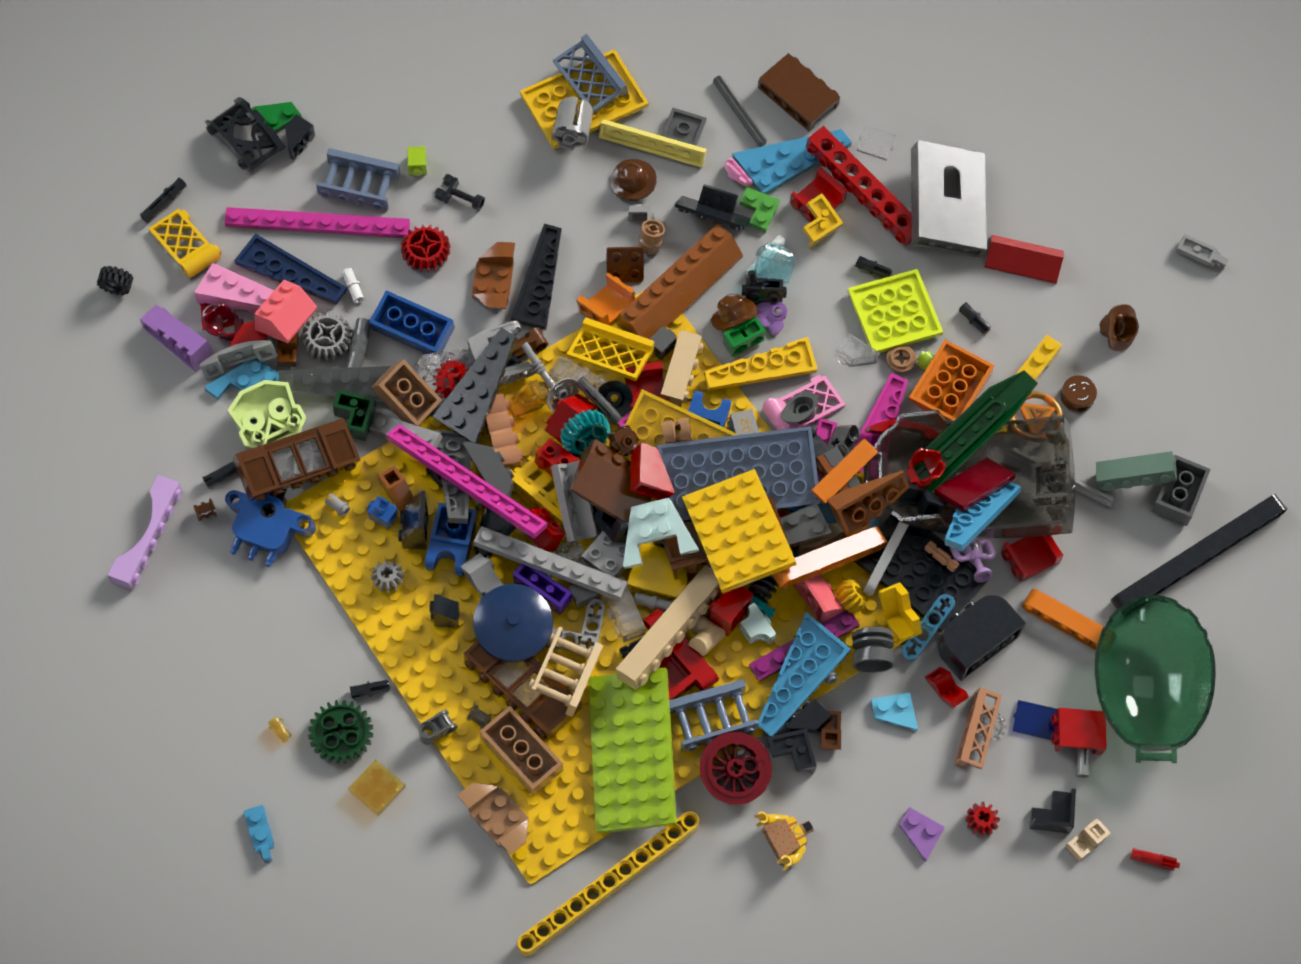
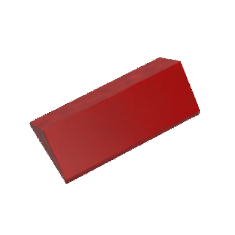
M991 235L984 268L1057 284L1064 251Z

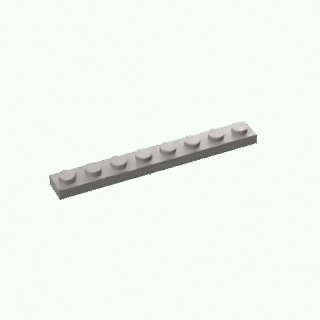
M482 526L473 543V546L617 601L621 600L627 586V581Z

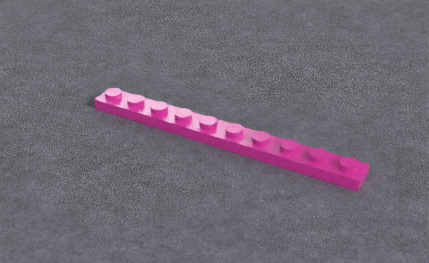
M226 207L224 221L225 227L403 238L404 234L408 235L410 229V219L233 207Z
M399 424L387 434V440L533 539L547 528V522Z

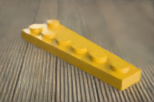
M805 337L787 343L786 346L775 347L768 352L757 353L753 357L742 358L733 363H727L706 370L704 377L708 391L812 374L816 373L818 369L809 339Z

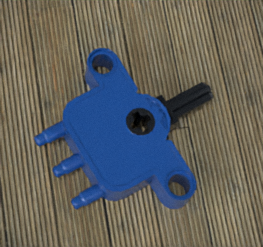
M283 471L281 474L282 481L293 477V474L288 471ZM285 489L284 493L277 496L270 494L265 500L260 502L255 500L249 502L247 494L237 490H231L225 495L226 504L232 511L238 513L232 526V531L236 537L231 546L230 553L235 555L241 543L251 546L247 557L250 561H253L259 549L269 552L265 563L267 567H271L276 555L282 554L287 550L294 533L310 537L315 533L316 525L309 516L285 507L287 500L284 496L288 489ZM239 498L238 503L232 504L234 499ZM309 523L306 529H301L303 524Z

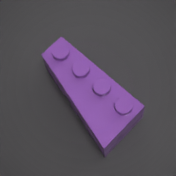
M155 305L140 319L143 329L195 372L201 369L200 364L204 360L212 356L207 340L170 315L165 308Z

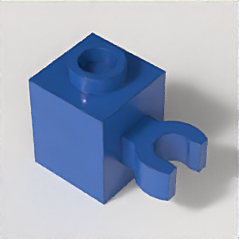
M378 496L367 507L369 519L388 530L399 515L398 507L389 503L383 497Z

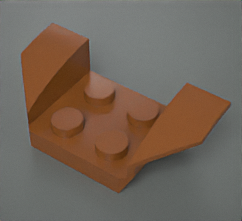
M513 242L495 243L476 262L472 298L478 299L487 308L506 309L507 302H509L514 268L515 243Z

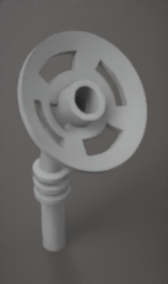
M528 342L521 345L532 363L531 366L535 367L534 371H537L536 374H539L550 388L547 396V406L551 411H556L555 406L559 400L578 394L579 388L575 385L576 381L574 379L564 378L555 383ZM570 383L572 385V392H570V386L568 385Z

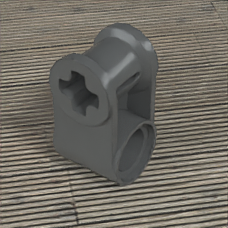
M856 425L836 426L828 442V447L832 449L837 446L845 458L853 450L859 438L858 427Z
M447 709L440 711L432 718L420 724L419 739L423 744H433L457 729L458 726L448 716L449 712ZM425 730H430L433 732V734H431L430 736H425L423 732Z

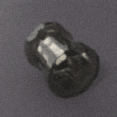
M475 705L466 719L468 721L472 720L483 729L491 722L493 715L486 714L479 709L478 705Z

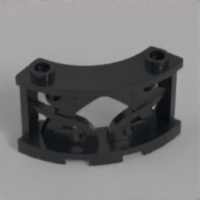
M238 97L233 100L235 103L233 106L213 120L207 119L205 121L207 125L206 130L211 136L217 137L230 149L238 159L237 163L242 170L252 172L260 164L286 147L274 129H269V126L263 123L265 118L256 109L252 110L249 102ZM235 124L241 126L254 124L251 130L253 141L234 138ZM261 132L263 135L258 136L259 140L257 141L255 134ZM273 147L271 150L262 155L261 149ZM253 149H257L260 157L250 163L245 155L250 153L252 158H254Z

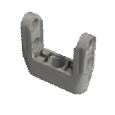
M511 321L495 326L467 339L473 361L477 360L501 327L515 336L520 333L521 327L519 322ZM527 361L505 368L504 377H501L499 386L531 377L537 371H534L535 367H532V363Z

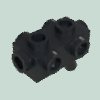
M750 270L748 272L749 277H746V285L742 284L741 295L754 303L768 301L771 304H776L777 302H782L783 298H786L787 287H783V279L757 278L755 271Z

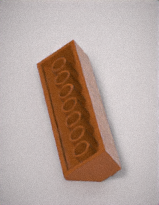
M719 224L714 226L619 313L617 325L624 331L650 339L662 326L667 328L743 258V254L732 234Z

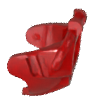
M920 448L914 452L908 463V470L905 473L909 476L911 484L927 487L943 474L946 463L941 460V452ZM924 463L930 477L919 480L914 465Z

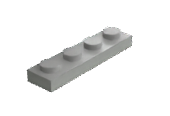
M381 414L377 415L369 428L372 433L387 438V434L400 424L435 448H437L443 438L441 433Z

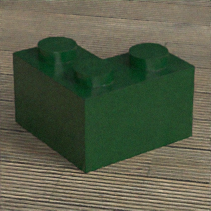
M338 390L333 404L334 415L348 419L347 427L353 439L366 441L376 411L375 398Z

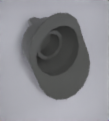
M810 391L796 394L782 410L781 419L787 423L802 424L809 422L816 415L818 397Z

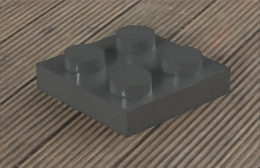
M672 107L661 136L697 146L707 118Z

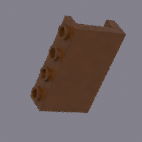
M789 53L758 80V89L808 132L814 128L815 122L833 106L835 108L839 106V94L835 90L830 89L822 79L816 77L809 68L800 63L798 58L793 57Z

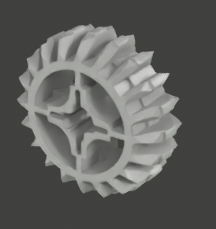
M319 312L318 318L312 316V322L307 321V326L303 327L302 343L306 347V351L308 353L311 352L313 358L317 356L321 360L325 357V360L328 362L329 357L335 360L336 355L342 357L343 352H348V347L351 345L353 337L351 333L352 328L347 320L344 321L342 316L337 318L335 312L332 316H329L328 312H326V316H322ZM319 330V334L316 336L314 340H312L315 332ZM342 333L341 339L336 343L335 339Z

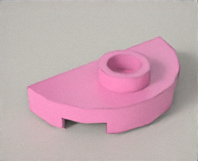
M729 158L724 165L728 172V177L745 187H751L754 183L733 158Z

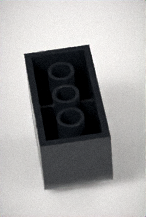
M996 595L984 596L977 602H970L964 608L965 611L961 614L957 612L949 619L950 622L946 625L940 639L938 651L941 659L960 681L1020 637L1026 622L1004 598Z

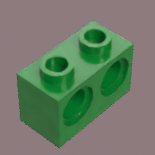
M755 317L724 332L723 344L733 357L763 342L766 330L758 318Z

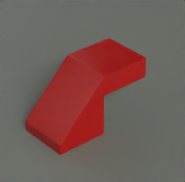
M941 666L925 676V679L941 700L952 708H955L969 698L967 691L955 684L951 672Z

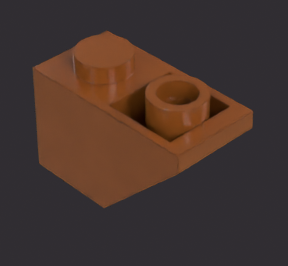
M393 465L378 474L379 482L393 504L398 507V511L403 512L404 505L414 496L397 467Z

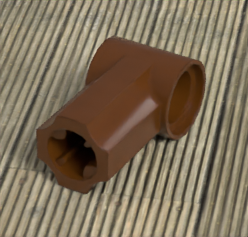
M533 328L524 337L517 340L512 355L518 359L525 356L526 353L521 345L526 342L536 353L547 348L549 343L540 328Z

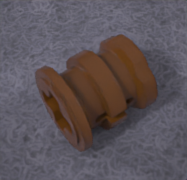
M211 498L207 503L201 502V505H193L198 521L205 517L208 519L211 515L217 517V512Z

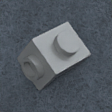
M640 204L629 206L628 221L655 220L654 213H651V206H642Z

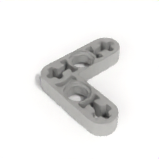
M593 599L588 603L582 634L562 630L561 638L572 637L575 640L574 644L577 645L578 639H581L580 646L586 648L584 644L590 641L592 645L590 648L593 649L595 643L599 642L605 614L604 602L599 599ZM595 605H598L601 610L597 611L595 618L593 617V608ZM594 622L598 625V629L596 631H589L587 625ZM552 628V632L557 633L558 629ZM547 643L545 647L550 648L551 644ZM556 645L554 648L557 650L573 652L559 645Z

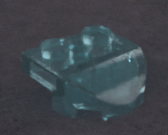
M770 242L760 247L755 255L757 256L755 273L770 279H783V283H789L794 266L792 253L785 246L776 242Z

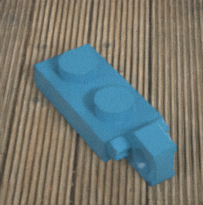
M260 805L244 810L254 850H256V853H262L264 862L272 861L270 849L274 848V841L264 806Z

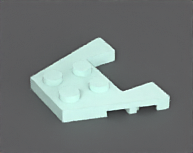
M669 498L631 507L623 561L625 569L642 565L640 545L677 536L681 555L699 551Z

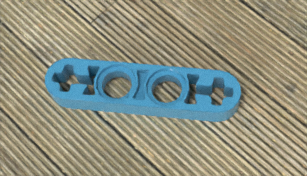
M940 595L920 622L921 629L928 632V638L922 641L918 638V635L913 637L916 642L923 644L921 648L919 645L916 646L914 649L916 654L909 656V651L907 650V647L914 646L913 638L908 639L904 644L902 653L906 659L914 660L920 656L955 606V600L951 595ZM949 598V604L951 605L950 607H944L942 611L945 612V615L943 616L935 608L937 606L940 609L943 605L941 600ZM933 613L938 614L940 617V621L936 625L929 622V617Z

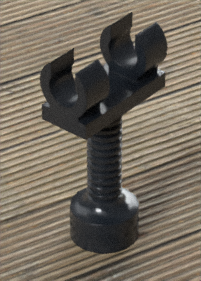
M445 174L443 183L449 186L446 192L441 188H437L434 192L436 199L448 203L451 196L454 195L472 203V208L482 209L485 202L484 196L479 194L472 196L456 189L459 185L458 178Z

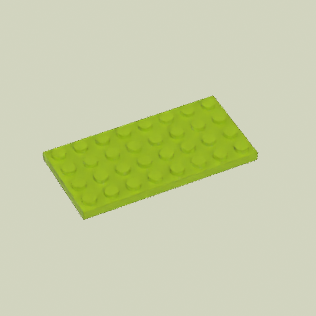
M666 667L658 668L655 672L653 671L645 685L640 686L637 691L617 679V674L589 677L596 833L602 834L677 825L668 671Z

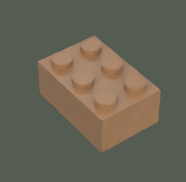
M404 359L396 361L371 387L401 421L419 426L442 401Z

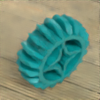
M590 409L586 412L582 410L580 414H575V417L569 418L568 423H564L565 428L561 429L562 434L560 438L564 449L575 457H581L583 451L594 439L603 444L607 443V434L611 432L610 424L601 412L591 411Z

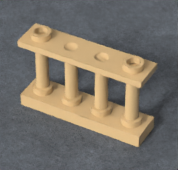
M559 627L557 633L552 632L548 641L551 646L536 680L531 679L527 689L531 691L528 699L532 700L535 691L565 703V706L568 707L565 714L573 717L603 645L596 642L593 649L581 647L560 638L563 628ZM556 645H559L585 656V659L588 660L587 664L582 663L581 665L553 653ZM549 660L577 671L581 675L580 680H573L547 669L546 666ZM542 675L571 687V690L575 691L573 696L570 694L567 696L539 684Z

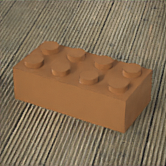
M511 706L506 708L479 731L480 739L532 796L537 794L563 771V762Z

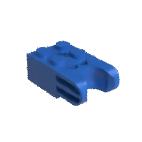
M695 391L688 411L725 428L731 408V400L723 399L717 409L708 410L702 404L703 393Z
M438 503L425 559L426 570L433 571L439 560L451 558L455 561L456 576H464L461 566L469 558L478 520L476 509L469 508L468 524L448 523L446 506L444 503Z

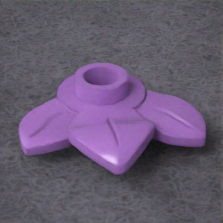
M759 303L757 305L759 314L756 317L764 328L768 327L771 336L777 335L784 327L783 319L786 318L788 313L786 306L782 303ZM776 309H781L779 314H775Z

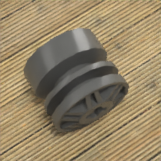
M866 627L852 633V648L856 651L853 652V668L861 672L871 673L892 669L895 665L894 652L891 650L894 646L892 641L894 638L893 632L882 627Z

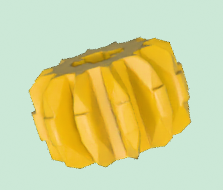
M848 579L837 587L835 591L837 599L848 612H859L867 605L868 599L866 594L863 593V588L854 580Z

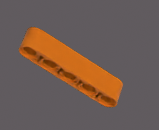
M1031 589L1022 604L1023 609L1097 652L1106 654L1116 637L1111 630L1037 589Z

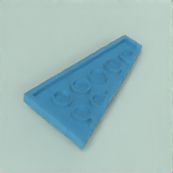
M842 129L830 131L846 148L851 146L852 141ZM810 136L732 153V158L752 179L756 189L764 194L772 192L820 164L819 160L814 155H811L805 147Z
M1010 482L964 512L957 508L945 537V545L963 551L1021 492V486Z
M805 612L800 628H798L793 644L771 690L770 697L758 720V727L769 737L776 735L789 719L851 652L847 645L807 612Z

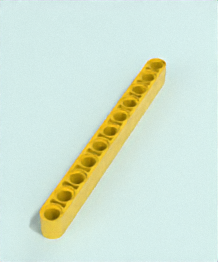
M686 812L677 818V825L665 827L522 934L517 941L519 953L525 957L536 953L693 835L699 825L697 814ZM690 819L694 821L695 825L688 827L684 822ZM674 831L679 834V837L672 839L668 834ZM659 843L663 846V849L656 851L652 846ZM642 855L647 858V861L640 863L636 858ZM626 867L631 872L628 875H623L620 873V870ZM606 880H612L615 884L612 887H606L603 883ZM590 892H596L598 897L592 900L587 895ZM579 904L582 909L579 912H574L571 910V906ZM562 916L566 921L563 924H557L554 920L556 917ZM540 929H547L549 934L542 937L538 935V931ZM525 941H530L533 945L530 949H524L521 944Z

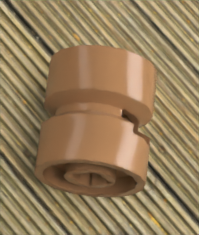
M653 219L643 222L637 246H642L645 254L651 255L660 251L665 233L664 225Z
M689 418L678 419L675 423L673 420L662 422L665 444L692 441Z

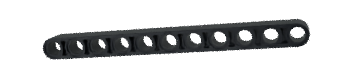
M1276 494L1271 495L1116 594L1110 601L1122 616L1127 615L1284 514L1288 508Z

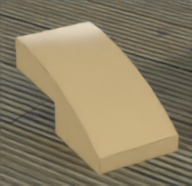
M1096 818L1081 833L1067 843L1065 847L1080 861L1111 833Z

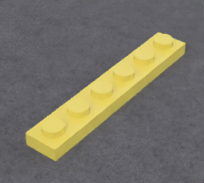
M603 119L601 122L599 138L703 167L707 151L705 148Z

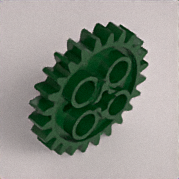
M335 700V706L328 702L327 709L322 706L320 707L321 714L314 713L316 720L310 719L313 725L308 727V731L311 732L308 738L313 740L310 742L311 747H316L314 752L315 754L320 753L321 759L327 756L328 763L335 759V763L338 765L342 759L344 764H346L348 758L354 762V756L357 755L361 758L360 751L367 752L365 745L372 744L371 740L368 739L373 737V733L370 732L373 730V725L369 724L371 718L366 717V710L361 712L360 705L354 708L353 701L349 706L346 704V700H343L342 705H339L338 701ZM347 718L354 719L352 724L344 723ZM333 721L334 725L332 727L324 726L326 722ZM340 729H343L342 735H339ZM350 737L357 738L354 743H348L347 740ZM330 740L337 741L335 746L327 745Z

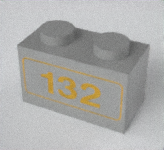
M753 409L730 414V420L727 421L728 430L739 435L759 432Z

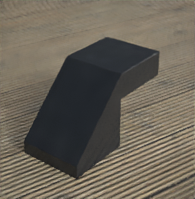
M909 484V488L898 498L901 503L917 507L919 516L936 521L945 506L942 501L925 488Z

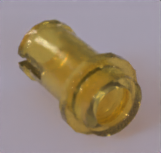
M276 716L268 722L270 725L269 729L275 732L281 743H284L292 737V734L282 723L283 719Z

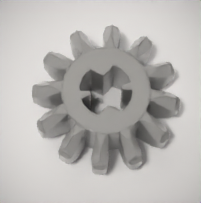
M387 559L384 561L385 564L378 561V568H372L374 573L371 574V580L374 581L373 586H379L380 592L386 589L387 593H390V588L397 591V585H402V578H404V572H401V565L396 566V561L394 560L390 564Z

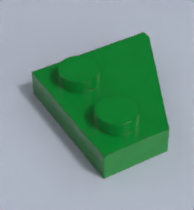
M292 102L252 107V110L256 109L265 118L263 123L266 126L268 125L269 129L273 128L276 133L283 130L296 114L302 117Z

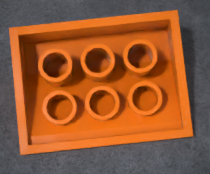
M945 339L908 399L937 423L947 428L979 397L992 376L995 365Z

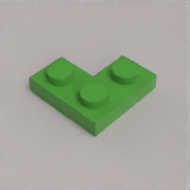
M747 187L739 205L755 211L749 223L750 227L767 232L779 207L780 200Z

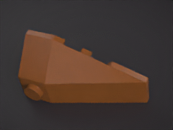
M899 471L843 490L827 499V502L845 536L850 537L865 531L870 526L869 523L876 516L879 517L883 513L882 510L889 503H894L909 488V484L904 472Z

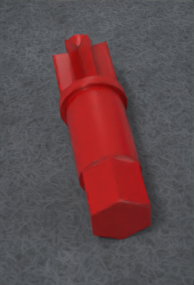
M1132 848L1130 855L1132 860L1172 871L1180 867L1177 858Z

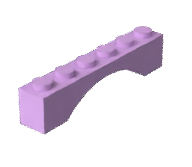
M157 475L150 489L153 510L148 529L142 539L132 549L115 559L108 573L111 583L133 590L134 586L139 583L141 579L140 573L143 568L147 567L151 551L156 549L157 539L160 534L164 533L168 517L170 518L173 515L174 505L182 496L183 491L179 482Z

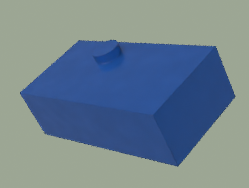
M387 290L369 321L372 330L436 359H439L455 329L453 319Z

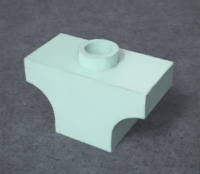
M755 603L748 606V617L740 622L739 627L749 644L758 640L765 641L768 644L774 642L776 632L771 627V621L768 616L763 615Z

